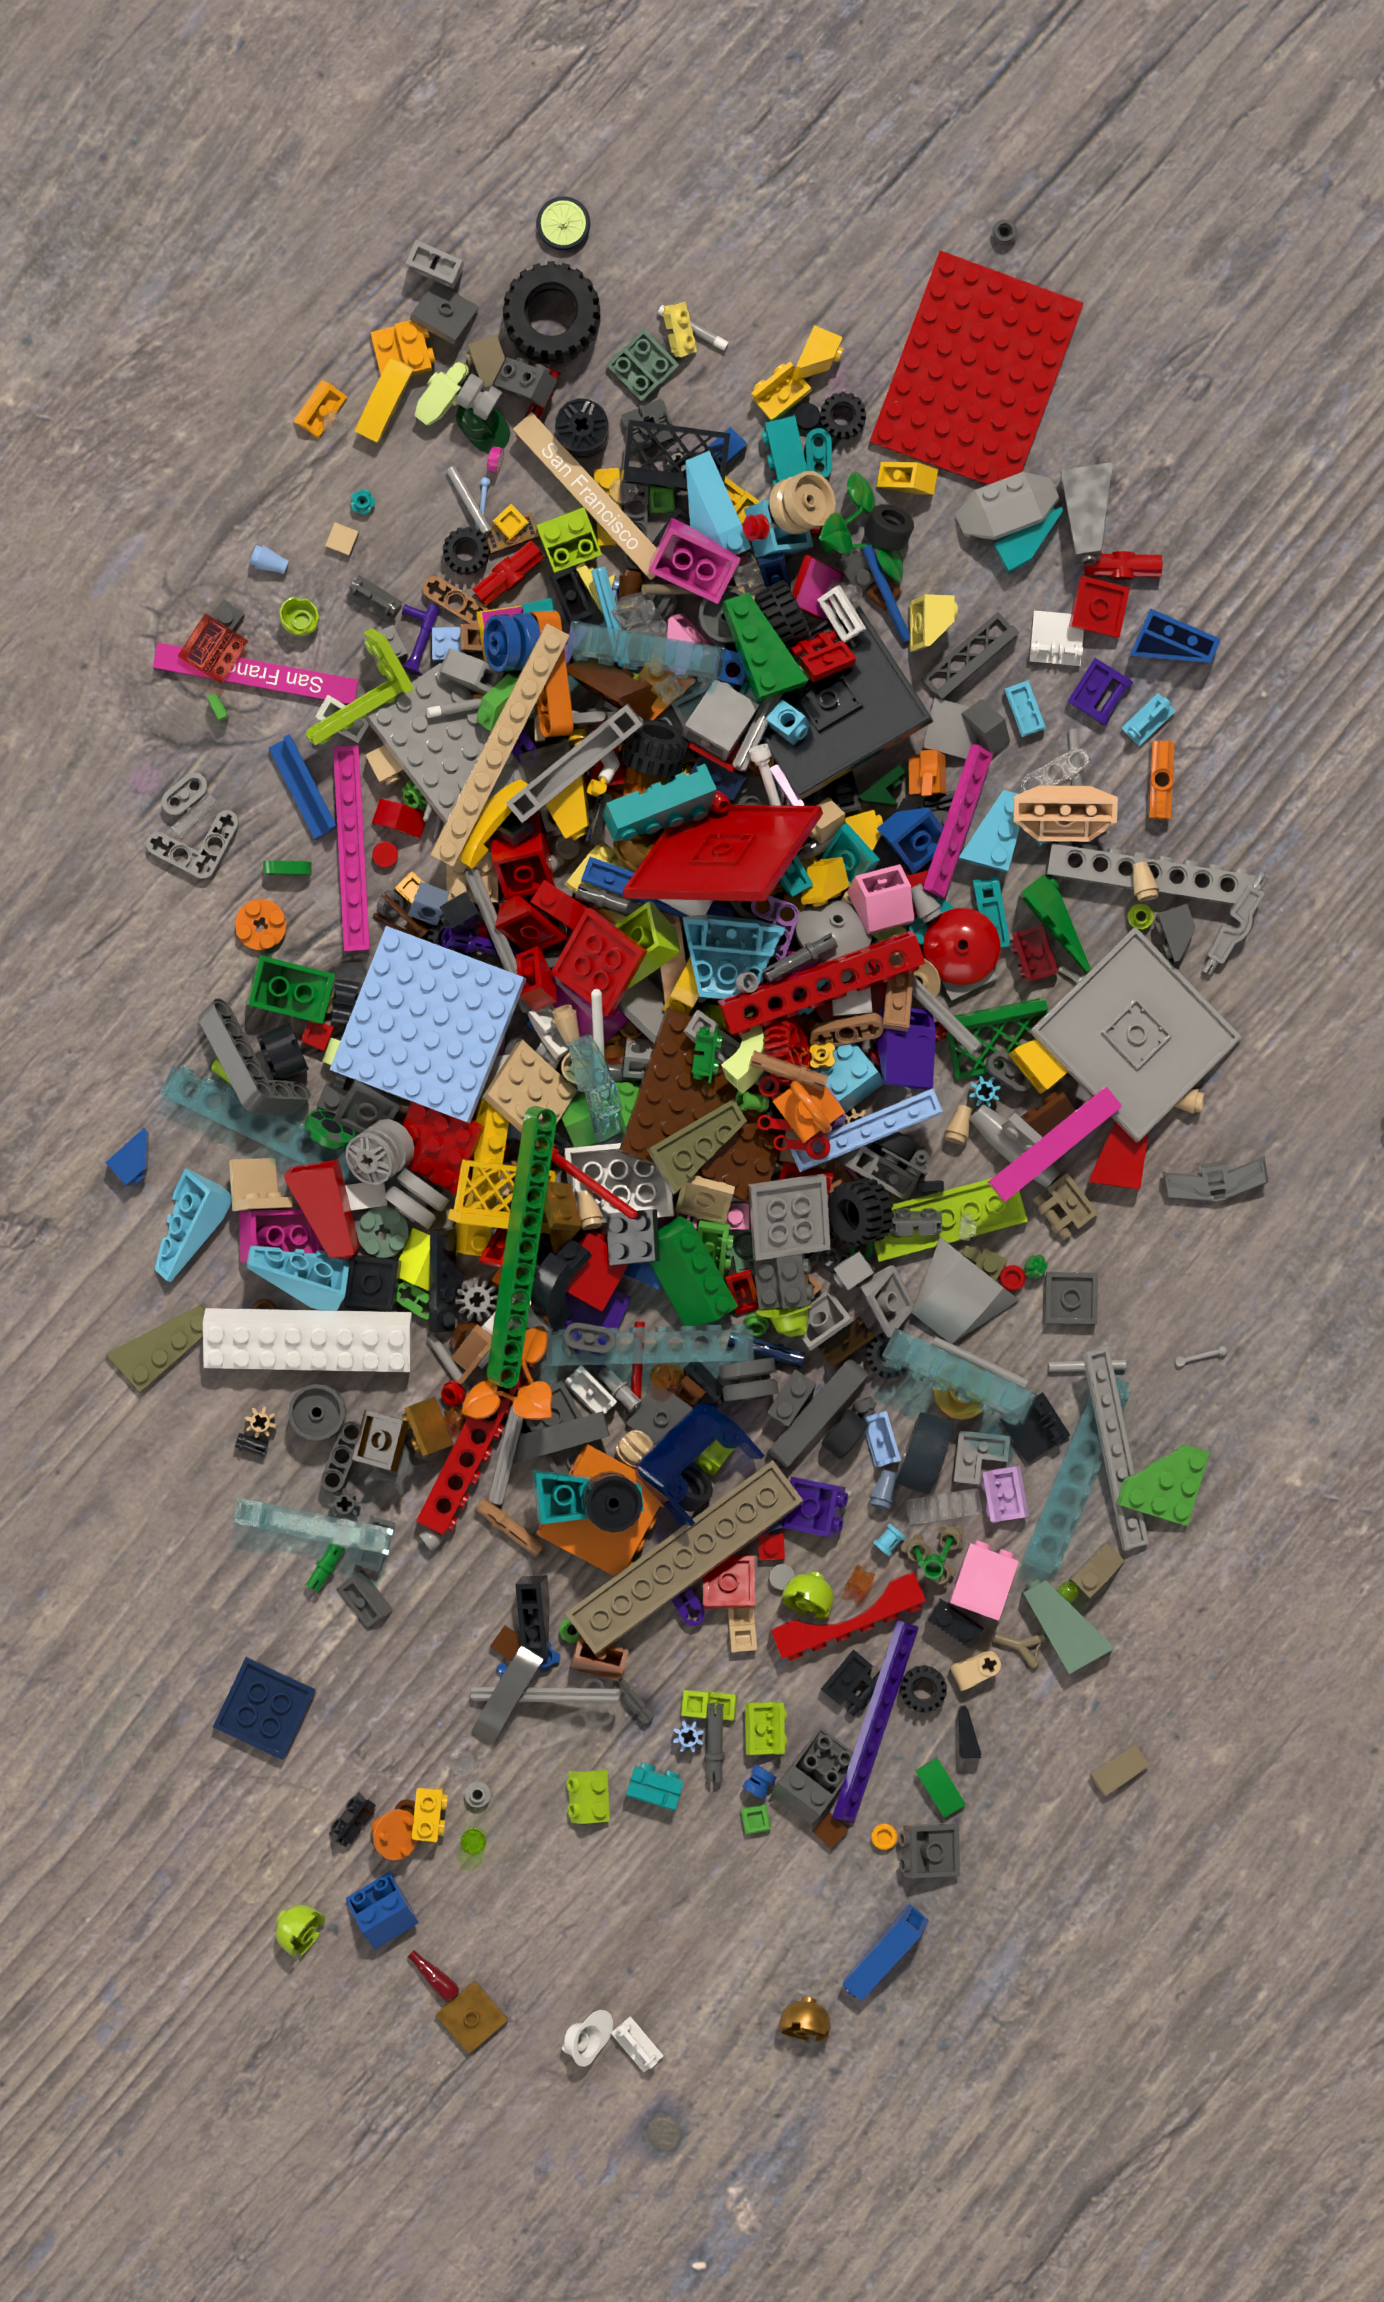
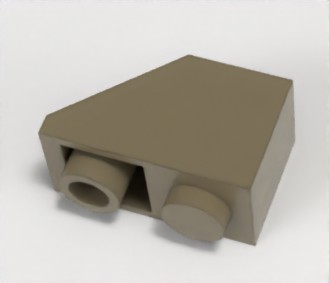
M497 334L468 344L469 352L465 353L469 366H475L478 374L477 377L484 381V386L486 387L489 385L494 387L495 379L505 361Z

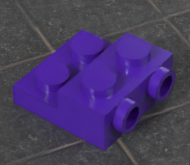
M791 1477L790 1483L804 1503L783 1518L782 1528L836 1538L837 1533H841L844 1522L843 1518H840L841 1509L845 1508L848 1503V1493H845L846 1487Z

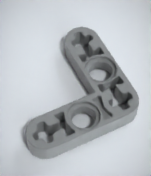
M221 811L216 816L199 851L160 832H154L149 835L146 847L153 855L200 879H209L215 873L239 826V819L232 811ZM230 815L234 825L226 827L224 833L229 834V836L225 839L221 834L214 833L216 828L221 831L223 827L222 817L227 818ZM163 838L162 843L170 847L171 842L175 844L170 849L168 858L164 856L167 853L166 850L158 848L157 851L153 850V839ZM212 838H220L222 840L223 846L220 851L212 852L208 848V843ZM178 849H185L188 852V858L183 863H178L174 860V852ZM204 851L211 856L217 857L215 862L210 858L207 865L210 868L209 872L204 871L202 874H199L200 869L197 867V864H203L207 858L202 855Z

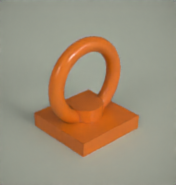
M794 1081L788 1090L772 1101L803 1143L820 1130L823 1133H829L832 1129L830 1123L845 1113L826 1085L824 1090L821 1091Z

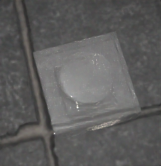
M961 1214L958 1240L969 1241L970 1236H975L977 1221L972 1220L973 1215Z

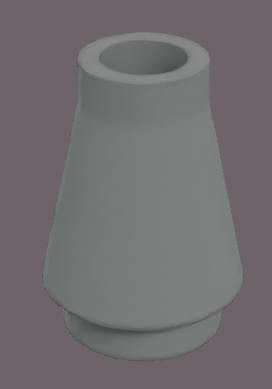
M921 883L911 888L912 902L918 919L921 918L926 923L942 913L939 909L941 905L923 889Z

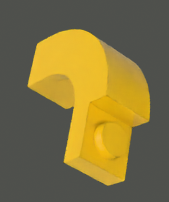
M690 955L662 1008L663 1011L671 1008L689 1015L699 998Z

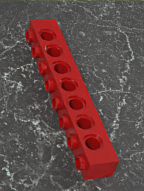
M908 931L779 978L771 984L760 985L754 992H741L717 1002L727 1030L731 1034L735 1033L738 1036L748 1033L753 1026L760 1025V1027L770 1025L775 1022V1018L795 1016L799 1013L798 1010L808 1007V1009L817 1008L823 1005L822 1001L827 999L838 1000L844 998L849 991L855 989L857 991L866 990L871 987V983L879 980L881 982L891 981L898 973L905 972V974L915 972L920 969V965L925 964L916 934ZM895 952H899V961L896 964H890V956ZM875 961V970L871 973H866V964ZM846 970H851L852 977L850 980L842 982V973ZM821 979H827V987L824 990L818 991L817 983ZM797 988H803V996L800 999H793V991ZM772 997H779L778 1006L769 1008V1000ZM751 1005L755 1006V1013L750 1017H744L745 1008Z
M509 1345L505 1347V1354L509 1350ZM527 1362V1368L533 1370L536 1363L531 1364ZM522 1366L517 1384L509 1388V1394L513 1396L527 1382L523 1378L525 1373ZM505 1370L501 1374V1380L505 1376ZM500 1398V1405L497 1409L498 1416L494 1421H488L485 1418L474 1419L468 1416L416 1520L417 1522L443 1535L447 1530L452 1532L458 1520L454 1515L458 1507L464 1508L470 1496L466 1494V1491L470 1484L475 1486L481 1474L477 1469L481 1461L487 1462L493 1450L489 1448V1445L493 1438L498 1440L504 1428L500 1423L504 1415H509L510 1407L513 1405L512 1400ZM476 1429H482L486 1433V1440L482 1444H477L472 1440V1433ZM464 1452H470L474 1455L475 1462L471 1467H465L461 1464L460 1457ZM453 1475H458L463 1480V1486L459 1490H453L449 1486V1479ZM442 1498H446L451 1502L452 1507L448 1513H442L437 1508V1503Z

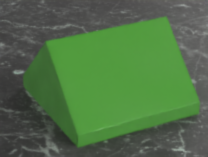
M591 1090L573 1097L561 1116L574 1147L591 1146L623 1132L609 1097L596 1099L591 1096Z

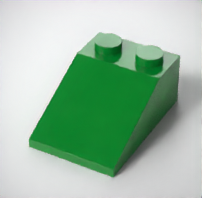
M258 955L246 1005L323 1024L335 974Z

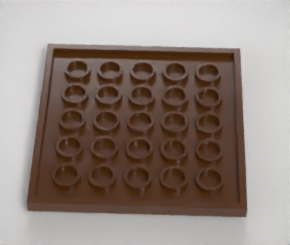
M671 1008L665 1010L618 1151L653 1166L656 1165L647 1149L732 1099L736 1101V1094L738 1092V1089L726 1079L720 1063L718 1064L717 1076L712 1075L711 1083H708L709 1076H704V1079L693 1078L694 1074L691 1071L694 1054L704 1055V1051H696V1044L683 1032L692 1017ZM720 1029L741 1044V1037ZM753 1084L747 1090L749 1092H758L759 1086ZM747 1109L742 1112L747 1120L745 1124L694 1175L735 1186L733 1198L750 1204L748 1185L769 1182L771 1180L780 1150L774 1147L773 1142L776 1136L785 1135L786 1132H783L781 1129L775 1132L760 1129L757 1121L765 1113ZM762 1118L760 1120L761 1126L768 1127V1122H765V1118ZM784 1138L777 1139L776 1144L778 1147L781 1148Z

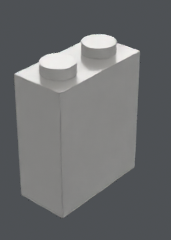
M715 679L686 722L681 736L726 762L754 720L759 704L752 697L735 691L728 683Z

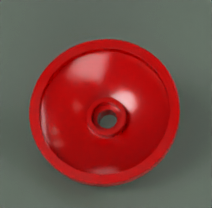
M955 908L940 914L928 927L923 942L925 959L934 965L940 979L955 985H969L985 978L994 969L999 959L1001 947L998 931L991 920L984 914L969 908ZM959 941L967 942L968 946L965 950L958 948Z

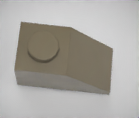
M1106 1542L1070 1579L1091 1598L1125 1560Z

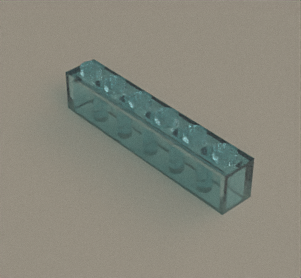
M578 621L571 622L566 653L574 654L573 659L588 661L589 657L597 658L598 663L604 665H613L614 662L623 663V668L638 670V667L642 666L647 667L648 672L654 674H663V671L673 672V677L688 679V675L697 676L698 681L704 683H713V680L721 679L726 651L724 647Z
M895 1328L882 1355L883 1359L886 1360L885 1365L897 1371L900 1368L910 1371V1377L921 1382L925 1378L933 1382L932 1387L944 1393L947 1390H951L957 1393V1399L970 1404L971 1400L981 1404L979 1409L992 1415L996 1411L1004 1415V1421L1017 1426L1018 1422L1024 1425L1037 1398L1036 1393Z

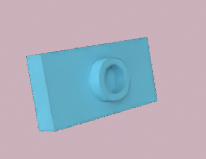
M1029 680L1004 689L1021 737L1046 729Z

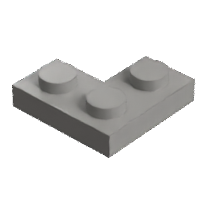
M959 1430L953 1482L979 1485L982 1459L1008 1462L1011 1436Z

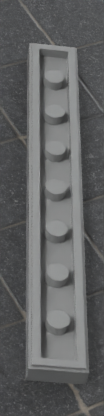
M1103 1345L1082 1351L1120 1541L1122 1549L1127 1551L1148 1545L1149 1541L1143 1512L1116 1504L1123 1480L1132 1474L1135 1475L1110 1349L1108 1345Z

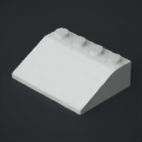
M621 1143L565 1148V1156L569 1162L636 1211L656 1209L658 1218L674 1216L673 1194L658 1168L618 1152ZM567 1173V1181L572 1186L578 1209L577 1193L590 1189ZM593 1192V1196L603 1216L602 1223L607 1222L606 1214L620 1213L619 1210Z

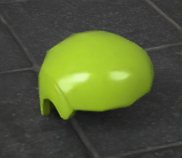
M290 597L282 603L279 611L281 625L288 633L294 636H307L313 633L320 620L317 607L307 598Z

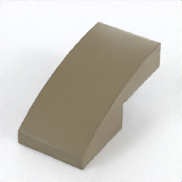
M1134 1744L1114 1759L1099 1767L1090 1774V1777L1102 1795L1106 1796L1147 1768L1149 1763L1136 1744Z

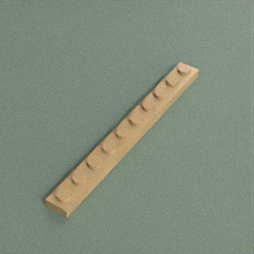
M547 623L545 624L430 853L431 856L454 866L570 636L567 633Z

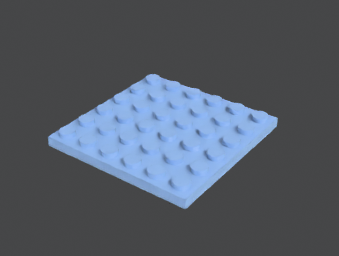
M386 926L330 1070L470 1123L526 978Z

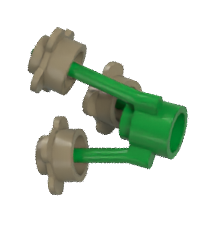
M940 1526L939 1532L941 1536L939 1543L943 1547L940 1555H929L931 1547L925 1544L923 1541L924 1537L921 1534H915L913 1539L901 1544V1550L907 1553L909 1562H918V1565L923 1567L926 1579L938 1584L940 1588H946L949 1585L950 1577L956 1573L955 1567L945 1564L944 1561L949 1550L964 1547L965 1542L962 1540L964 1529L960 1526Z

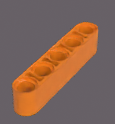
M557 611L529 613L537 621L540 633L546 623L562 631L561 619ZM564 648L537 699L539 726L544 737L569 736L573 731V716Z

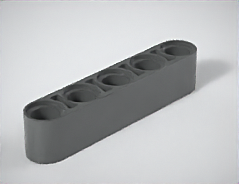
M849 1357L769 1448L767 1453L783 1467L787 1468L869 1373Z

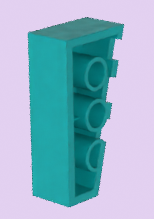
M706 764L696 767L698 772L686 776L685 772L675 775V780L668 784L655 783L646 789L643 794L635 791L606 803L603 818L614 842L622 839L624 841L631 840L635 836L644 833L653 834L665 827H677L683 822L690 820L699 821L708 816L717 788Z
M532 1470L537 1521L540 1524L588 1519L582 1509L581 1496L584 1486L592 1477ZM633 1482L634 1484H636L642 1495L641 1485L637 1482ZM612 1498L609 1500L610 1507L613 1506V1501L616 1500V1498Z

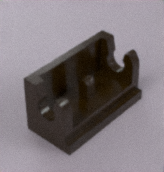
M858 1317L817 1347L831 1367H833L872 1340L874 1336L863 1320Z

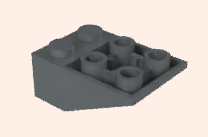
M819 1727L770 1794L808 1823L812 1824L823 1813L842 1786L853 1751Z

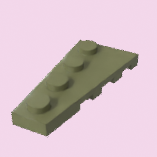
M734 1099L647 1149L672 1194L677 1193L698 1169L747 1121Z
M198 1305L110 1351L106 1355L135 1388L142 1392L203 1337L205 1309Z

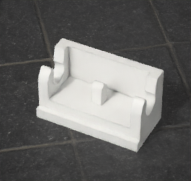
M582 1365L564 1382L593 1414L603 1411L605 1415L618 1402Z

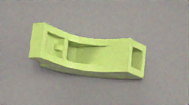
M751 1012V1013H749L747 1016H745V1014H744V1017H750V1016H752L754 1013ZM760 1025L751 1027L748 1033L738 1035L742 1038L739 1049L721 1064L726 1079L742 1094L760 1078L764 1071L749 1066L754 1050L765 1054V1044L763 1042L765 1035Z

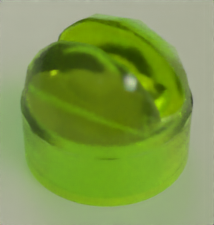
M1064 1582L1056 1589L1070 1604L1078 1597V1587L1073 1582Z

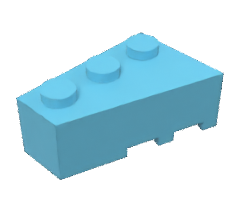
M1002 791L959 856V861L1003 873L1008 872L1020 826L1013 822L1014 796L1018 795V793Z

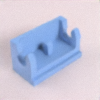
M887 1411L863 1417L862 1419L868 1423L865 1433L875 1467L901 1461Z

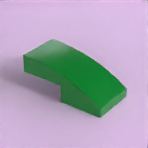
M937 1757L915 1770L944 1818L966 1805Z

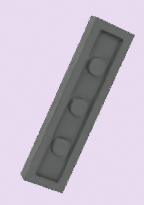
M997 612L926 673L921 680L938 699L944 700L1015 639L1019 631ZM998 620L1006 631L999 637H989V626ZM986 630V636H979ZM974 639L985 640V649L979 654L970 653V643ZM993 640V642L988 645V641ZM967 646V652L960 653ZM955 656L966 657V665L961 670H950L951 659ZM948 663L947 670L941 669L945 664ZM935 673H947L946 683L939 689L929 680Z

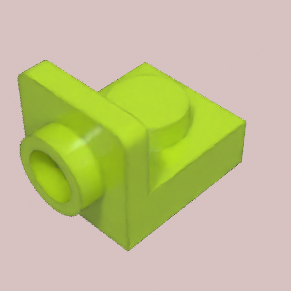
M715 1430L693 1461L705 1473L714 1476L736 1447V1444Z

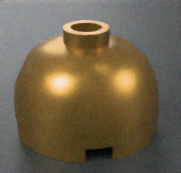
M802 1997L801 2001L792 2002L783 2010L779 2020L778 2031L782 2030V2035L793 2039L807 2041V2037H816L815 2042L827 2041L830 2036L831 2020L826 2009L816 2004V1999Z

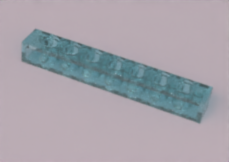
M180 1065L179 1069L174 1066L172 1067L159 1093L304 1165L324 1162L323 1154L327 1150H334L315 1142L310 1137L311 1133L308 1132L309 1130L306 1131L304 1124L298 1121L294 1125L286 1122V1115L254 1114L244 1108L243 1117L234 1119L231 1116V1109L235 1105L243 1106L235 1090L227 1087L223 1091L216 1087L218 1082L206 1076L200 1080L193 1076L194 1070ZM194 1082L198 1086V1092L195 1096L189 1097L185 1093V1087L188 1083ZM212 1094H219L221 1097V1104L216 1108H211L208 1105V1098ZM259 1116H264L268 1122L267 1127L261 1131L256 1130L254 1120ZM283 1127L288 1128L291 1133L290 1138L285 1142H281L277 1138L278 1130ZM304 1139H311L313 1141L314 1147L309 1153H303L300 1149V1143ZM339 1147L338 1150L335 1149L334 1151L337 1154L336 1160L339 1159L346 1185L352 1172L347 1164L346 1149Z
M748 1324L732 1325V1330H722V1325H706V1331H696V1326H680L681 1331L671 1332L670 1326L655 1327V1332H644V1327H630L629 1333H619V1328H608L614 1333L616 1338L615 1346L611 1351L595 1354L592 1351L580 1349L575 1355H570L566 1352V1342L564 1339L566 1329H559L557 1332L552 1330V1335H547V1366L754 1360L753 1329H748ZM577 1331V1334H572L573 1339L576 1341L581 1340L582 1333ZM605 1335L599 1336L598 1339H602L607 1344L608 1338ZM726 1335L732 1336L735 1340L734 1348L729 1351L723 1350L720 1346L721 1338ZM699 1336H704L709 1340V1347L705 1351H698L694 1347V1341ZM649 1337L654 1338L658 1344L657 1349L652 1353L646 1352L642 1346L643 1341ZM673 1337H679L683 1341V1348L679 1352H673L669 1349L668 1342ZM622 1338L629 1339L632 1344V1348L628 1353H620L617 1349V1343Z
M1115 1377L1120 1403L1126 1404L1131 1393V1389L1128 1388L1129 1382ZM1089 1394L1021 1560L1025 1564L1050 1574L1053 1569L1058 1571L1063 1559V1556L1059 1555L1063 1546L1067 1547L1073 1533L1069 1529L1072 1522H1078L1083 1510L1079 1507L1082 1498H1088L1092 1485L1089 1484L1092 1474L1097 1475L1102 1461L1098 1460L1102 1451L1099 1433H1094L1090 1428L1091 1421L1095 1419L1091 1394ZM1085 1442H1090L1094 1446V1453L1089 1457L1083 1456L1080 1451L1081 1445ZM1075 1466H1081L1085 1472L1084 1477L1079 1481L1073 1480L1070 1474ZM1065 1490H1072L1075 1499L1071 1504L1066 1505L1061 1501V1494ZM1062 1514L1064 1516L1065 1524L1061 1528H1054L1052 1526L1051 1518L1053 1515ZM1048 1537L1054 1539V1550L1044 1552L1041 1547L1042 1541Z

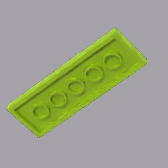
M990 1178L893 1204L892 1211L902 1208L909 1209L910 1211H921L925 1208L941 1211L942 1233H937V1235H918V1227H913V1236H895V1233H889L888 1236H884V1239L873 1242L878 1262L936 1247L939 1236L947 1243L1028 1222L1020 1191L1003 1203L987 1183L992 1179Z

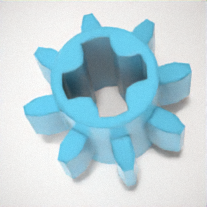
M980 1076V1084H970L975 1091L969 1097H976L978 1099L976 1102L977 1107L981 1102H985L986 1106L990 1107L989 1100H999V1097L994 1094L995 1091L1000 1089V1086L994 1087L992 1085L993 1077L988 1082H984L983 1077ZM981 1085H985L986 1089H991L992 1092L988 1094V1099H985L983 1095H978Z

